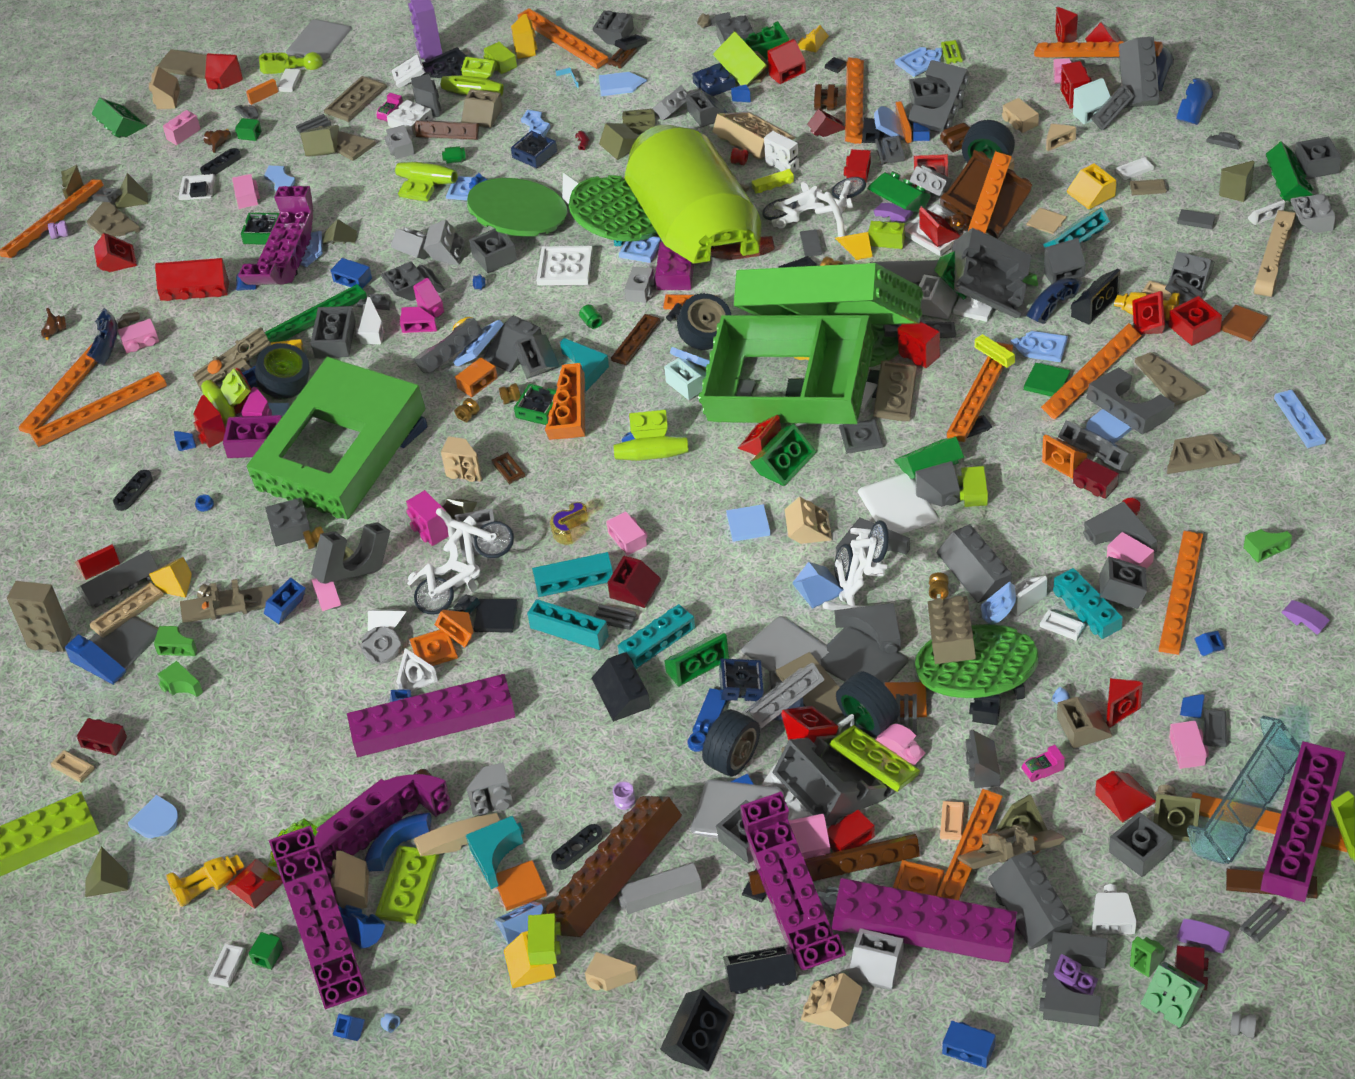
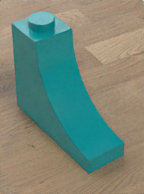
M563 338L560 342L561 352L574 363L581 364L585 374L586 393L609 368L608 355Z
M513 816L466 835L469 849L490 889L499 886L496 873L502 859L511 850L524 843L522 839L524 829L520 822L516 823Z

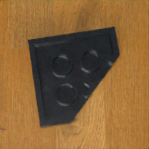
M458 47L422 62L425 71L423 75L429 74L430 78L462 75L461 68L467 56Z

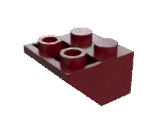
M624 555L607 582L609 596L611 599L645 608L661 582V578L642 560Z

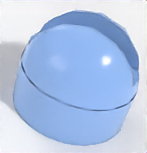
M1059 687L1053 694L1052 701L1058 704L1060 701L1067 700L1070 697L1069 693L1062 687Z
M386 1013L385 1017L381 1018V1026L384 1030L392 1033L395 1029L389 1028L390 1022L394 1023L396 1029L400 1025V1017L393 1013Z

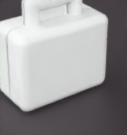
M906 473L861 487L858 490L860 497L874 520L884 521L889 530L899 534L936 523L939 520L930 503L916 496V481L914 478L910 479Z

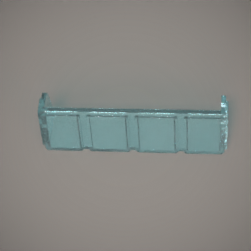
M1261 716L1260 724L1263 739L1204 828L1189 825L1187 828L1192 851L1197 856L1221 864L1232 863L1245 843L1246 836L1252 832L1265 812L1267 803L1269 804L1283 784L1285 775L1289 774L1299 755L1300 745L1281 719Z

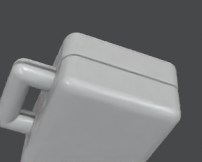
M314 19L290 45L286 53L305 57L309 52H316L323 60H326L351 31L352 27Z
M783 616L773 620L741 648L742 653L752 660H761V666L768 671H775L808 652L821 665V659L829 653L824 643Z
M749 774V777L764 782L767 775ZM710 779L704 784L690 830L696 835L718 839L716 825L745 800L752 802L781 791L783 797H785L784 790L780 787ZM737 824L730 832L740 839Z

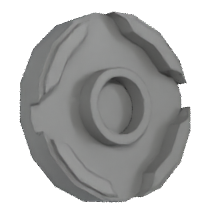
M389 627L372 628L362 639L361 648L363 655L372 663H388L400 653V638Z

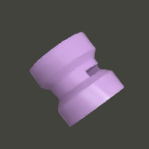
M65 220L59 221L57 224L48 223L52 240L57 239L59 236L68 237V228Z
M623 781L613 787L614 802L617 808L626 810L635 804L634 790L630 783Z

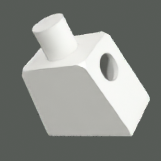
M1114 884L1105 885L1104 893L1096 894L1092 934H1135L1136 918L1129 895L1127 893H1117V886Z

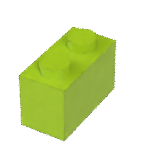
M500 41L484 48V59L495 60L496 62L494 71L504 74L517 68L516 56Z
M871 221L868 230L870 246L903 249L905 223Z
M984 466L961 468V475L958 476V485L962 487L960 489V501L964 500V507L987 506L988 492Z
M555 913L528 915V957L530 965L557 964V955L561 954V943L557 941V936L561 935V924L556 922Z

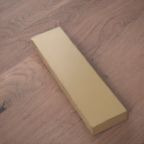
M149 583L92 621L90 627L103 638L163 597V592L152 583Z

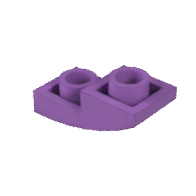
M881 203L873 210L875 216H882L883 218L890 216L891 222L898 221L899 223L907 221L913 214V211L905 210L893 203Z
M1291 600L1281 612L1296 626L1302 622L1316 635L1330 621L1319 611L1295 600Z
M1184 918L1177 939L1183 943L1200 945L1206 951L1224 953L1231 934L1222 928Z
M1061 954L1053 973L1055 977L1075 993L1093 995L1098 979L1080 970V963Z

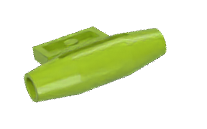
M465 57L461 68L462 75L443 76L440 83L441 89L460 95H467L470 89L500 93V96L504 92L503 84L489 80L493 75L496 62L495 60Z
M401 162L397 163L395 167L397 176L408 179L404 181L398 192L399 197L428 202L435 190L434 184H454L458 179L457 171L436 164Z
M234 368L226 375L221 388L212 380H206L201 385L203 395L208 398L221 414L226 430L228 417H236L233 406L238 403L240 404L251 390L240 372Z
M666 410L629 413L630 430L635 439L613 445L614 458L616 460L642 461L662 459L689 452L687 437L665 436L668 429Z

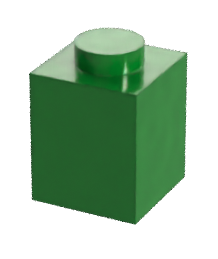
M241 118L235 127L238 139L256 141L262 132L259 120Z
M260 932L249 951L252 964L272 970L284 949L281 939L273 933L266 934Z

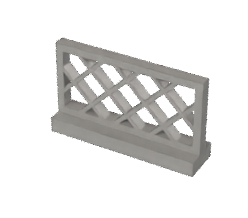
M810 663L805 668L798 669L742 713L757 721L761 729L781 714L782 710L789 708L823 682L824 678L814 663Z

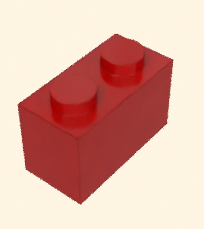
M851 149L850 156L846 158V166H844V176L846 178L860 177L867 183L871 165V150ZM855 180V181H850V182H854V183H862L861 181H857V180Z
M859 810L846 815L842 821L836 825H831L827 829L830 848L834 852L864 845L875 837V825Z

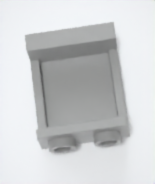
M922 165L915 168L909 182L938 196H942L944 193H947L953 179Z

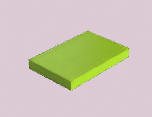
M735 31L713 53L714 57L740 85L746 84L748 86L767 67L764 61Z

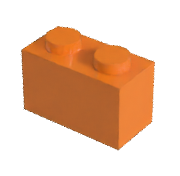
M481 357L455 376L457 388L470 397L475 396L498 378L496 366Z

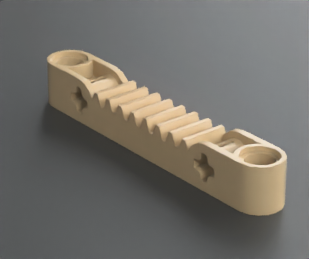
M1278 210L1256 279L1254 294L1273 296L1277 283L1278 267L1286 241L1289 240L1294 227L1296 212Z

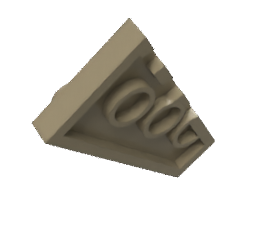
M338 131L336 152L354 161L374 147L376 141Z
M1150 352L1135 358L1136 365L1166 398L1175 403L1174 407L1206 394V389Z

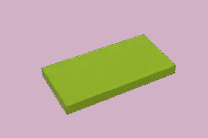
M854 725L838 735L830 743V747L896 792L909 784L920 773V770Z
M398 845L375 916L381 920L417 924L439 854L420 856L417 848Z

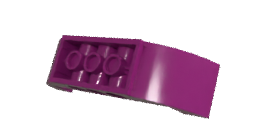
M279 186L274 198L280 214L257 264H243L238 277L248 285H284L293 282L296 270L298 271L301 264V258L304 257L305 250H307L306 247L310 243L309 240L312 239L313 204L310 186Z
M408 774L387 780L381 778L316 828L317 834L315 839L330 884L334 874L332 862L336 860V851H343L353 856L360 850L366 849L370 842L378 837L387 827L401 820L408 812L415 811L419 804L435 817L441 813H446L452 805L446 781L423 774Z
M782 791L741 805L742 820L755 866L781 933L790 947L797 964L802 970H807L846 956L839 935H834L788 821L789 809Z
M311 825L270 839L269 843L325 1010L367 995Z

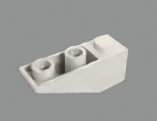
M367 297L366 304L363 305V315L360 316V326L356 330V336L360 339L361 344H381L384 335L382 321L371 298Z

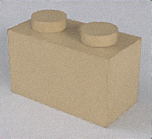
M1020 98L1003 105L1002 117L1004 121L1012 124L1014 129L1024 133L1038 126L1039 113Z

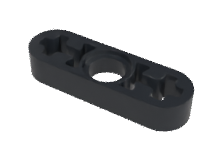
M231 148L204 164L200 168L201 174L216 175L241 158L239 149Z
M149 470L138 471L114 497L113 503L116 510H127L152 483L153 478ZM132 489H138L136 492L129 493Z
M590 824L555 850L551 855L553 867L558 870L568 868L603 839L601 827L597 824ZM589 833H597V836H589ZM575 844H581L583 846V848L578 851H574L571 849L572 846H574ZM557 858H565V861H557Z

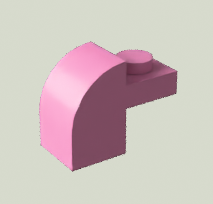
M1070 58L1054 59V84H1061V64L1071 63Z
M316 578L312 579L313 589L322 611L341 605L334 582L323 584Z
M900 724L890 725L875 739L912 765H915L925 754L923 749L914 740L916 735L910 729Z

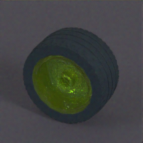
M276 343L267 346L259 353L256 361L255 378L258 387L265 394L274 398L285 399L298 395L304 389L309 379L310 367L308 357L300 348L291 344Z

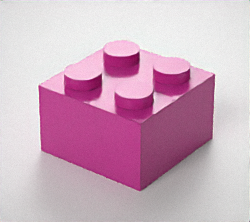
M425 490L406 501L408 507L406 512L411 520L409 523L410 527L414 532L418 531L420 533V537L425 543L429 542L434 546L449 537L445 521L436 513L438 508L446 510Z

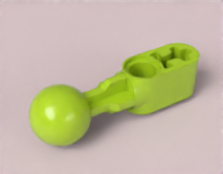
M283 52L263 53L259 56L260 71L263 74L284 73L285 69L297 67L316 70L323 65V59L316 52H309L304 58L288 56Z

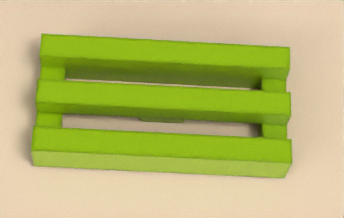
M956 40L941 42L946 64H950V62L956 63V61L962 62V56ZM945 45L948 47L951 58L948 56ZM951 45H954L957 57H954Z

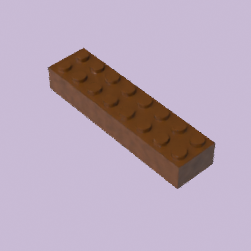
M642 796L637 799L635 806L611 830L606 840L598 845L595 853L586 859L583 867L573 874L572 880L559 891V895L555 900L546 906L543 914L555 913L556 922L561 924L560 936L581 938L681 818L682 814L670 797Z

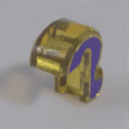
M571 503L569 510H560L551 516V533L558 543L564 545L573 544L570 529L588 520L584 503Z

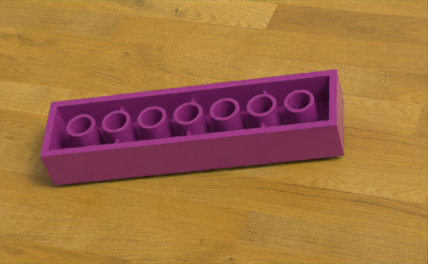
M505 674L347 713L357 758L516 718Z
M1302 741L1263 874L1261 891L1305 903L1331 811V801L1334 800L1346 752Z
M841 878L832 930L858 934L861 928L903 938L904 944L1009 963L1013 948L1017 912Z

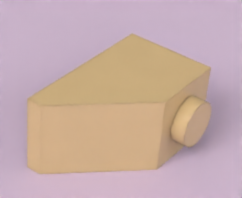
M596 952L585 972L587 984L592 989L608 991L636 981L638 972L636 965Z

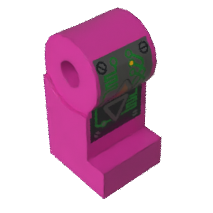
M389 93L387 101L377 110V119L388 122L387 116L394 110L399 109V106L403 103L402 96Z
M1054 744L1048 747L1047 752L1027 759L1021 768L1029 780L1034 782L1064 770L1065 758Z

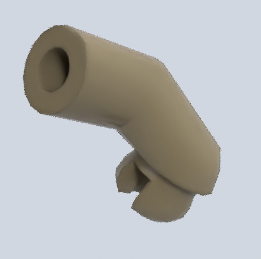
M139 313L123 314L117 323L118 329L129 326L130 321L140 320Z

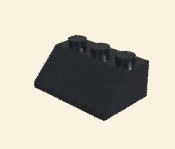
M1115 269L1101 275L1087 290L1083 291L1081 296L1071 304V317L1090 325L1119 295L1121 270Z
M627 652L608 658L592 676L591 679L613 722L651 708L649 694Z
M788 945L723 957L730 992H735V994H743L748 992V989L756 987L757 990L768 989L770 985L778 983L779 986H786L792 984V981L797 980L793 953Z
M703 989L688 992L680 1004L660 1050L676 1062L709 1071L734 1015Z

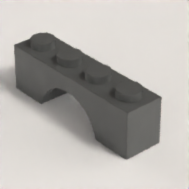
M467 318L456 326L449 336L436 345L425 349L413 360L423 373H431L484 332L475 318Z
M1066 420L1058 435V438L1099 457L1105 463L1121 471L1128 472L1137 456L1075 422Z

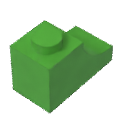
M1259 529L1245 536L1243 548L1259 563L1289 549L1292 535L1288 531L1269 533Z
M159 626L154 641L158 655L196 656L197 648L194 639L182 636L178 626Z
M175 661L157 674L160 680L158 684L162 691H168L172 696L176 693L184 692L198 697L203 693L200 682L178 661Z
M1137 936L1132 942L1130 967L1149 978L1164 960L1165 948L1155 940H1151L1148 937L1141 939Z

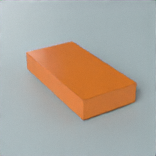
M273 78L246 91L251 105L278 93L276 81Z

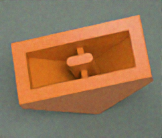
M442 610L434 624L463 647L468 645L474 633L468 612Z

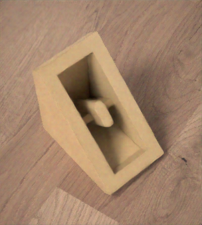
M1051 123L1046 140V150L1050 151L1076 140V127Z

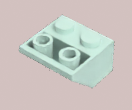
M1103 78L1074 89L1073 115L1083 124L1093 121L1091 117L1111 97Z
M677 358L664 366L666 382L685 398L690 400L702 392V381L706 377V372L698 365Z

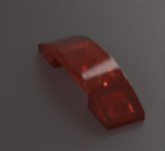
M761 237L759 253L743 256L740 252V243L711 246V256L725 260L762 256L775 250L773 237Z

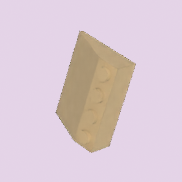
M750 112L717 114L712 131L718 135V138L728 140L729 144L738 146L741 150H748V153L753 154V157L757 159L765 157L764 137L770 132L774 131L791 140L795 139L793 135Z

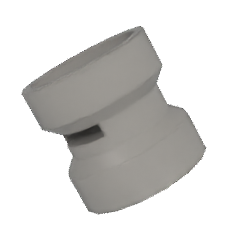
M1232 1012L1230 1035L1238 1036L1242 1032L1247 1038L1254 1039L1256 1015L1249 1014L1242 1018L1240 1013Z

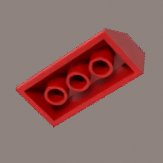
M223 258L155 263L156 285L160 301L228 295L229 279Z

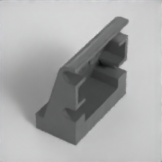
M971 228L953 243L952 252L955 251V291L1014 318L1020 317L1021 313L1017 309L1023 304L1027 285L1022 281L1029 274L1032 255L977 229Z
M836 735L819 736L814 743L809 738L789 739L772 773L813 816L824 814L826 826L835 825L838 818L879 803L896 792L830 747V743L837 737Z

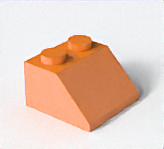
M1045 434L1043 436L1042 462L1073 479L1074 470L1087 458V454L1057 437Z

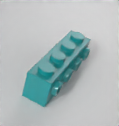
M1100 207L1080 218L1044 243L1043 246L1045 248L1078 238L1079 243L1082 241L1086 242L1092 238V234H1097L1104 230L1103 227L1110 220L1103 208Z
M608 552L532 568L538 598L604 584L609 581L613 574Z
M1074 568L1054 578V594L1065 601L1068 609H1073L1077 613L1081 622H1086L1090 626V630L1094 635L1104 639L1122 629L1123 617L1104 598H1101L1100 594Z
M536 599L527 612L531 629L597 650L602 648L609 637L605 620Z
M678 604L659 618L654 619L644 628L638 630L628 639L623 640L618 645L619 654L627 652L635 669H637L694 630V616Z

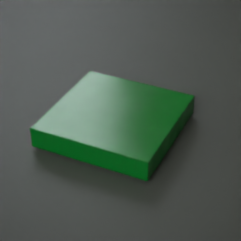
M1035 362L1024 384V390L1052 397L1067 382L1070 370Z

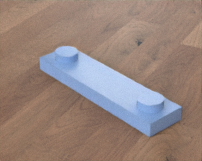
M1293 390L1275 394V401L1306 447L1311 448L1325 444L1326 438Z

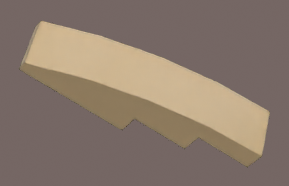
M497 813L454 822L414 838V843L420 856L456 852L461 850L462 845L468 844L467 834L496 823L500 819Z

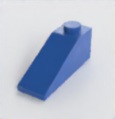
M79 634L65 646L71 663L112 685L127 672L125 668L95 643Z

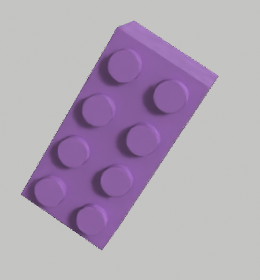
M410 0L408 8L412 14L410 18L412 25H414L413 33L417 40L415 42L416 48L419 51L420 58L427 61L442 54L434 7L431 0Z

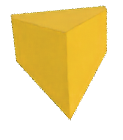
M819 25L809 34L807 33L805 39L802 37L797 44L802 50L816 53L829 35Z
M868 232L835 238L855 260L872 257Z
M181 557L150 573L149 576L153 584L163 593L186 598L192 573L184 557Z

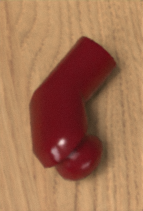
M578 131L575 134V138H579L577 141H581L578 149L586 150L590 139L586 132Z

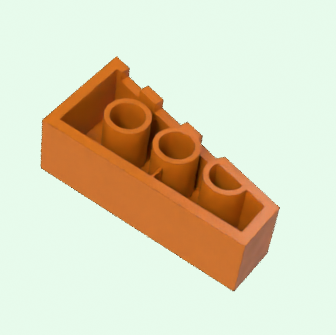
M580 363L562 365L557 383V391L553 397V406L548 416L549 421L545 427L549 440L585 437V374Z

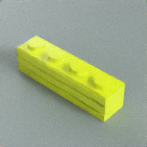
M790 169L752 180V189L757 194L785 184H791L794 182V175Z
M983 334L975 338V348L1006 368L1015 363V354L1013 352H1010Z

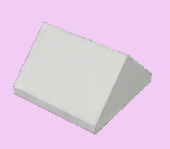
M1046 576L1025 578L1015 585L1016 601L1011 611L1016 616L1047 596Z

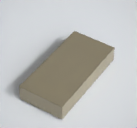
M1164 179L1130 181L1129 184L1132 196L1166 193Z

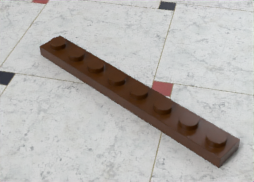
M916 834L816 856L804 859L812 881H817L920 857L918 837ZM758 871L748 872L752 895L765 893L766 891Z

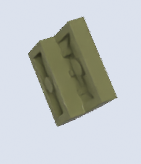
M653 109L623 111V124L635 134L643 133L655 126V111Z

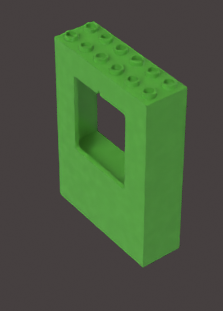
M876 263L736 270L734 306L753 315H869L871 325L920 324L922 316L921 300L923 299L922 288Z
M721 315L720 323H717V334L713 338V350L710 351L709 355L710 361L706 365V377L702 381L703 389L699 393V403L703 406V414L706 415L707 421L761 423L778 415L780 423L857 424L875 342L869 315ZM809 357L801 396H736L745 358Z
M326 357L246 467L255 489L259 492L270 493L276 498H285L288 501L302 497L304 507H312L321 513L326 512L338 519L344 518L348 520L426 410L419 385ZM312 417L360 432L331 473L308 466L304 467L302 464L283 458Z

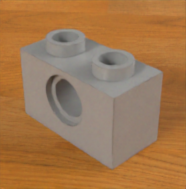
M680 85L652 109L661 120H664L686 102V95L688 93Z
M405 125L386 129L387 136H385V142L389 147L390 154L394 155L395 159L414 155L412 141Z
M632 267L624 289L626 301L646 303L648 297H651L652 286L656 284L653 268Z

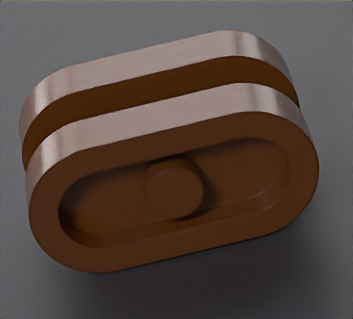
M815 84L814 111H817L818 108L821 109V106H827V111H834V107H837V98L835 97H838V87H835V84H828V89H822V84Z
M961 123L943 130L940 135L941 142L951 152L961 150L963 140L970 126L967 123Z

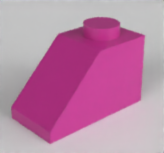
M428 278L413 286L417 306L433 317H439L444 313L442 300Z
M419 306L401 308L400 325L402 333L437 331L435 317Z
M253 387L241 411L242 416H271L272 410L269 408L268 401L256 387Z

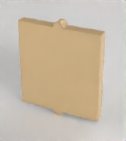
M1039 208L1034 215H1031V219L1026 225L1054 234L1062 226L1066 216Z

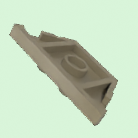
M102 202L87 220L88 226L100 236L106 233L116 237L124 236L132 231L136 233L141 231L137 224L110 202Z
M1213 434L1176 439L1171 451L1169 465L1167 466V474L1235 464L1240 462V456L1238 454L1233 455L1228 451V446L1220 442Z

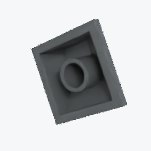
M952 461L915 471L917 497L941 507L946 505L952 506L960 502V489Z

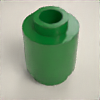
M460 146L446 147L445 151H442V159L446 161V164L462 162L466 160L464 147L460 148Z
M588 304L580 309L579 317L589 328L596 329L602 325V316L593 305Z

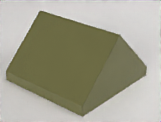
M605 123L599 145L615 159L619 160L630 152L633 143L639 136L623 123Z
M339 125L308 129L300 133L305 156L336 153Z
M1252 160L1221 169L1219 195L1244 202L1252 188L1255 162Z
M1157 793L1154 823L1173 836L1174 840L1196 842L1201 799Z

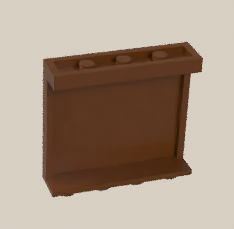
M974 150L973 156L950 189L940 198V205L955 214L966 215L972 220L992 160L985 153ZM1011 169L1007 170L986 233L997 239L1001 236L1032 190L1031 182L1026 178L1017 176Z

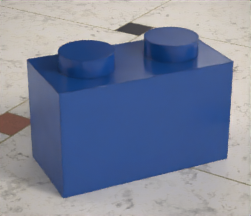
M341 258L331 269L333 282L348 287L358 284L363 289L372 279L369 266L345 258Z
M290 577L266 601L264 614L277 624H280L303 600L306 588Z
M951 1021L942 1043V1054L987 1068L995 1048L996 1035L985 1029L980 1030L970 1027L963 1022Z

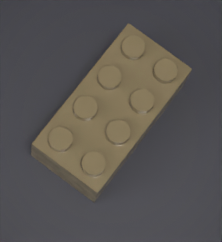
M15 581L7 596V601L27 647L35 651L42 649L52 653L56 651L64 652L72 633L51 584Z
M955 596L948 599L937 598L927 601L935 664L976 659L967 596Z

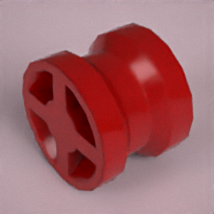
M734 147L730 156L731 163H740V165L744 166L748 160V150H739V148Z

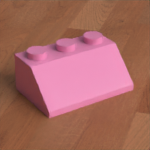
M824 814L789 820L804 859L830 853Z

